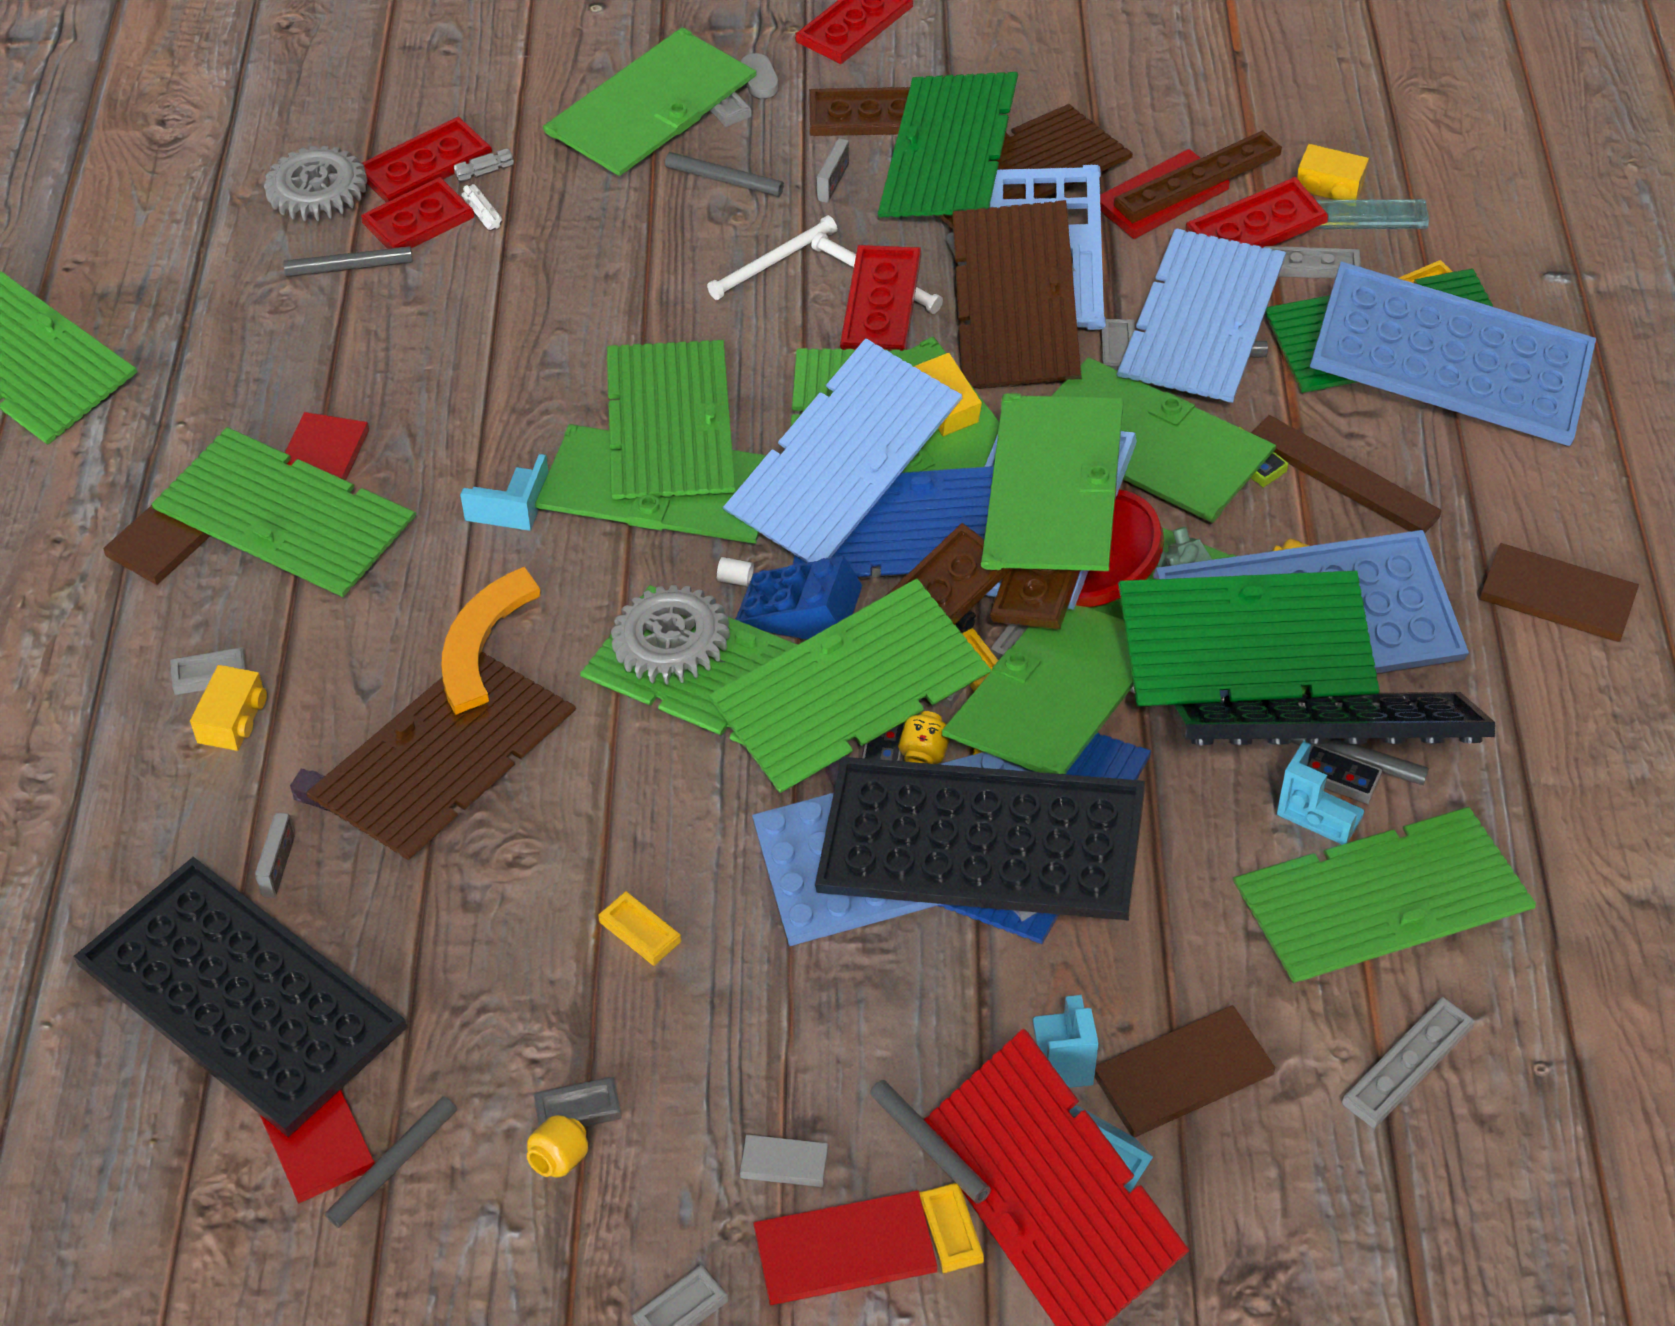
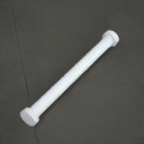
M829 215L823 217L816 226L719 281L713 280L709 282L707 288L710 295L715 300L722 298L724 292L810 244L818 232L828 235L837 232V225L834 219Z
M818 232L814 236L811 244L812 249L818 252L823 250L854 267L855 253L829 240L828 235L823 232ZM916 287L914 300L926 306L928 312L932 314L937 313L942 306L943 298L938 294L931 295Z

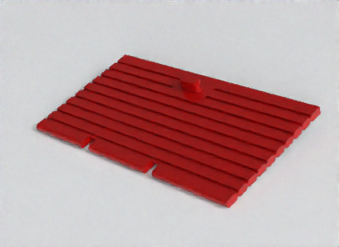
M1022 1029L1001 1050L996 1052L990 1060L972 1074V1077L967 1079L960 1088H957L949 1098L947 1097L939 1107H936L923 1120L991 1188L990 1194L981 1203H975L963 1190L962 1192L1055 1326H1106L1122 1309H1125L1132 1303L1134 1299L1141 1295L1145 1289L1150 1287L1155 1280H1158L1165 1271L1169 1270L1190 1250L1142 1185L1137 1186L1131 1193L1128 1192L1124 1185L1133 1179L1134 1174L1086 1110L1081 1111L1075 1118L1069 1111L1079 1100L1027 1030Z

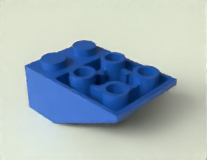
M844 556L829 559L823 558L814 562L799 565L793 564L788 567L768 571L763 570L753 573L735 620L765 632L807 640L852 615L863 585Z

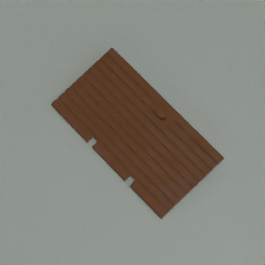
M1067 104L1012 128L1011 132L1014 135L1005 134L1000 159L989 161L999 162L998 170L1083 168V165H1098L1102 172L1133 158V153L1124 148L1117 140L1111 138L1108 133H1105L1095 123L1093 124L1091 120L1086 119V116L1080 114L1073 106ZM1077 182L1064 183V188ZM1056 183L1034 184L1035 199L1044 198L1056 192ZM1026 184L1003 185V199L1026 198ZM937 215L953 228V215Z
M1066 200L1033 203L1031 205L1022 204L1021 206L1011 205V207L1001 206L1000 208L991 207L989 209L980 208L978 210L954 211L955 261L967 262V265L956 267L959 321L970 320V324L959 326L961 369L967 381L975 384V388H986L988 386L997 387L999 385L1009 386L1010 384L1020 385L1021 383L1031 384L1032 382L1042 383L1044 381L1082 379Z
M481 652L479 655V674L488 692V703L455 715L448 702L444 690L443 677H441L307 791V797L316 803H320L321 806L329 809L335 815H339L340 818L348 821L354 827H358L359 830L369 834L375 840H379L380 843L386 847L388 846L394 852H398L405 859L410 860L458 816V813L451 809L454 804L465 810L515 765L514 761L508 758L511 753L522 759L576 710V707L572 703L564 701L558 695H554L553 692L545 690L541 685L535 684L529 678H525L522 674L516 673L515 670L506 667L491 656H487L486 653Z

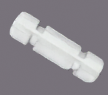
M475 184L464 186L462 198L473 208L474 213L488 230L500 228L502 217L484 194H482L480 189Z

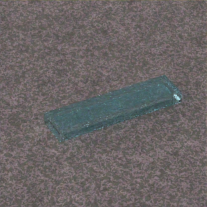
M1424 199L1316 200L1328 214V222L1313 229H1428L1429 216Z

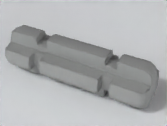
M505 148L496 151V155L489 153L470 159L468 164H466V161L455 164L454 173L458 181L463 182L471 179L472 175L476 178L497 171L500 166L502 169L512 166L514 164L513 156L510 150Z

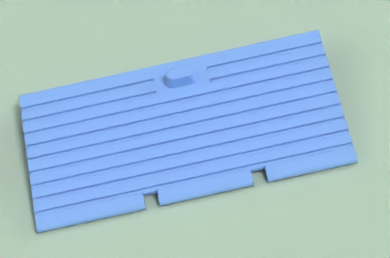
M1175 229L1155 277L1156 280L1165 283L1153 282L1136 324V328L1146 331L1133 332L1117 371V376L1126 379L1131 378V380L1135 381L1141 380L1148 384L1154 383L1153 385L1165 386L1170 389L1176 388L1179 391H1187L1192 394L1197 393L1201 396H1210V398L1222 399L1223 401L1233 403L1282 268L1286 252Z
M866 338L826 384V387L833 391L831 396L828 397L820 392L778 441V444L785 448L783 453L780 455L772 449L723 506L726 512L734 515L740 521H743L807 563L823 558L829 559L835 554L962 400V394L931 378L928 374L921 372V370L913 367L906 361H902L899 357L894 356L887 350L885 351L882 347L875 345Z

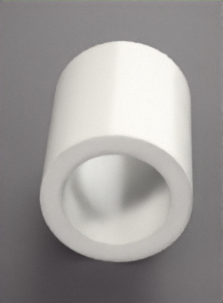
M721 557L717 569V581L748 587L753 576L754 564L752 562Z

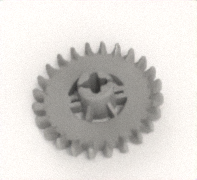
M311 146L310 150L300 148L299 153L290 152L288 153V158L281 157L278 159V164H273L270 168L271 171L266 174V181L264 183L267 200L271 202L273 209L276 210L279 207L280 213L285 215L289 208L292 219H295L296 213L300 210L304 221H307V214L313 211L316 220L319 221L321 210H324L331 219L332 207H336L341 214L344 213L342 202L347 203L350 208H353L352 196L358 201L361 200V192L364 193L366 191L367 175L364 165L359 162L356 156H351L350 152H341V149L337 147L329 150V146H322L321 149H317V146Z
M671 585L669 590L666 591L660 586L656 588V593L647 590L643 592V599L639 597L631 599L632 606H624L621 609L622 615L615 618V627L612 629L611 635L613 638L612 648L616 652L618 662H624L627 672H631L633 666H635V673L638 679H641L643 673L648 670L649 680L652 684L655 682L657 674L662 673L664 682L668 685L669 678L673 672L676 673L679 681L683 683L684 670L686 669L697 678V664L703 665L707 671H710L711 665L708 656L713 657L716 661H720L718 647L725 651L727 649L726 639L730 638L729 619L724 614V607L716 604L715 597L711 595L705 597L703 590L698 589L692 593L690 586H684L681 590H678L677 585ZM680 615L687 616L688 618L683 619ZM696 625L695 633L691 632L690 630ZM646 629L654 632L653 634L644 637V632Z

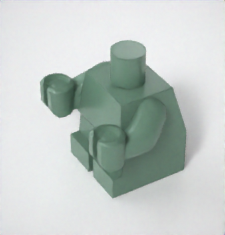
M1180 527L1173 530L1176 543L1168 545V553L1162 552L1157 567L1212 560L1200 539L1189 538L1187 527Z

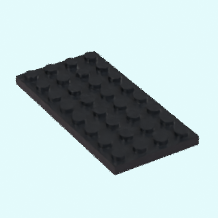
M1401 692L1331 697H1311L1310 693H1302V698L1230 702L1229 696L1221 697V702L1168 705V710L1184 738L1191 739V743L1195 745L1214 744V739H1229V743L1235 745L1252 744V739H1267L1268 743L1276 745L1289 744L1291 739H1306V743L1327 744L1329 743V738H1344V742L1349 744L1367 743V738H1382L1383 742L1390 744L1405 743L1406 738H1421V742L1432 744L1443 743L1444 738H1459V741L1464 743H1481L1483 737H1495V721L1461 692Z
M841 757L815 882L816 892L1129 921L1145 781Z
M195 857L189 859L74 955L79 967L287 1137L295 1132L407 1029L406 1021L402 1016Z

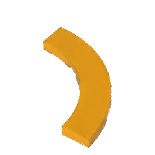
M525 566L495 580L476 594L459 612L448 631L442 651L441 668L444 690L455 715L489 702L488 692L479 674V655L492 632L491 628L500 618H505L520 606L540 597V588Z

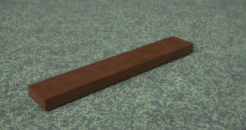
M1262 130L1115 197L1114 207L1131 223H1135L1280 156L1282 146Z
M1268 415L1251 432L1275 444L1276 449L1274 453L1290 465L1410 532L1423 530L1425 534L1440 518L1441 509L1271 415Z

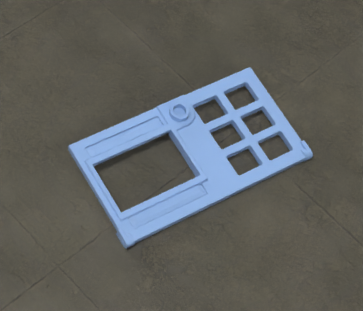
M1083 165V168L997 170L990 208L1066 200L1067 209L1088 210V224L1068 225L1071 256H1073V267L1075 269L1073 272L1077 327H1087V330L1103 329L1106 326V318L1104 317L1100 166ZM1086 182L1087 197L1065 198L1064 183ZM1056 183V198L1035 199L1034 184ZM1026 184V198L1003 199V185Z

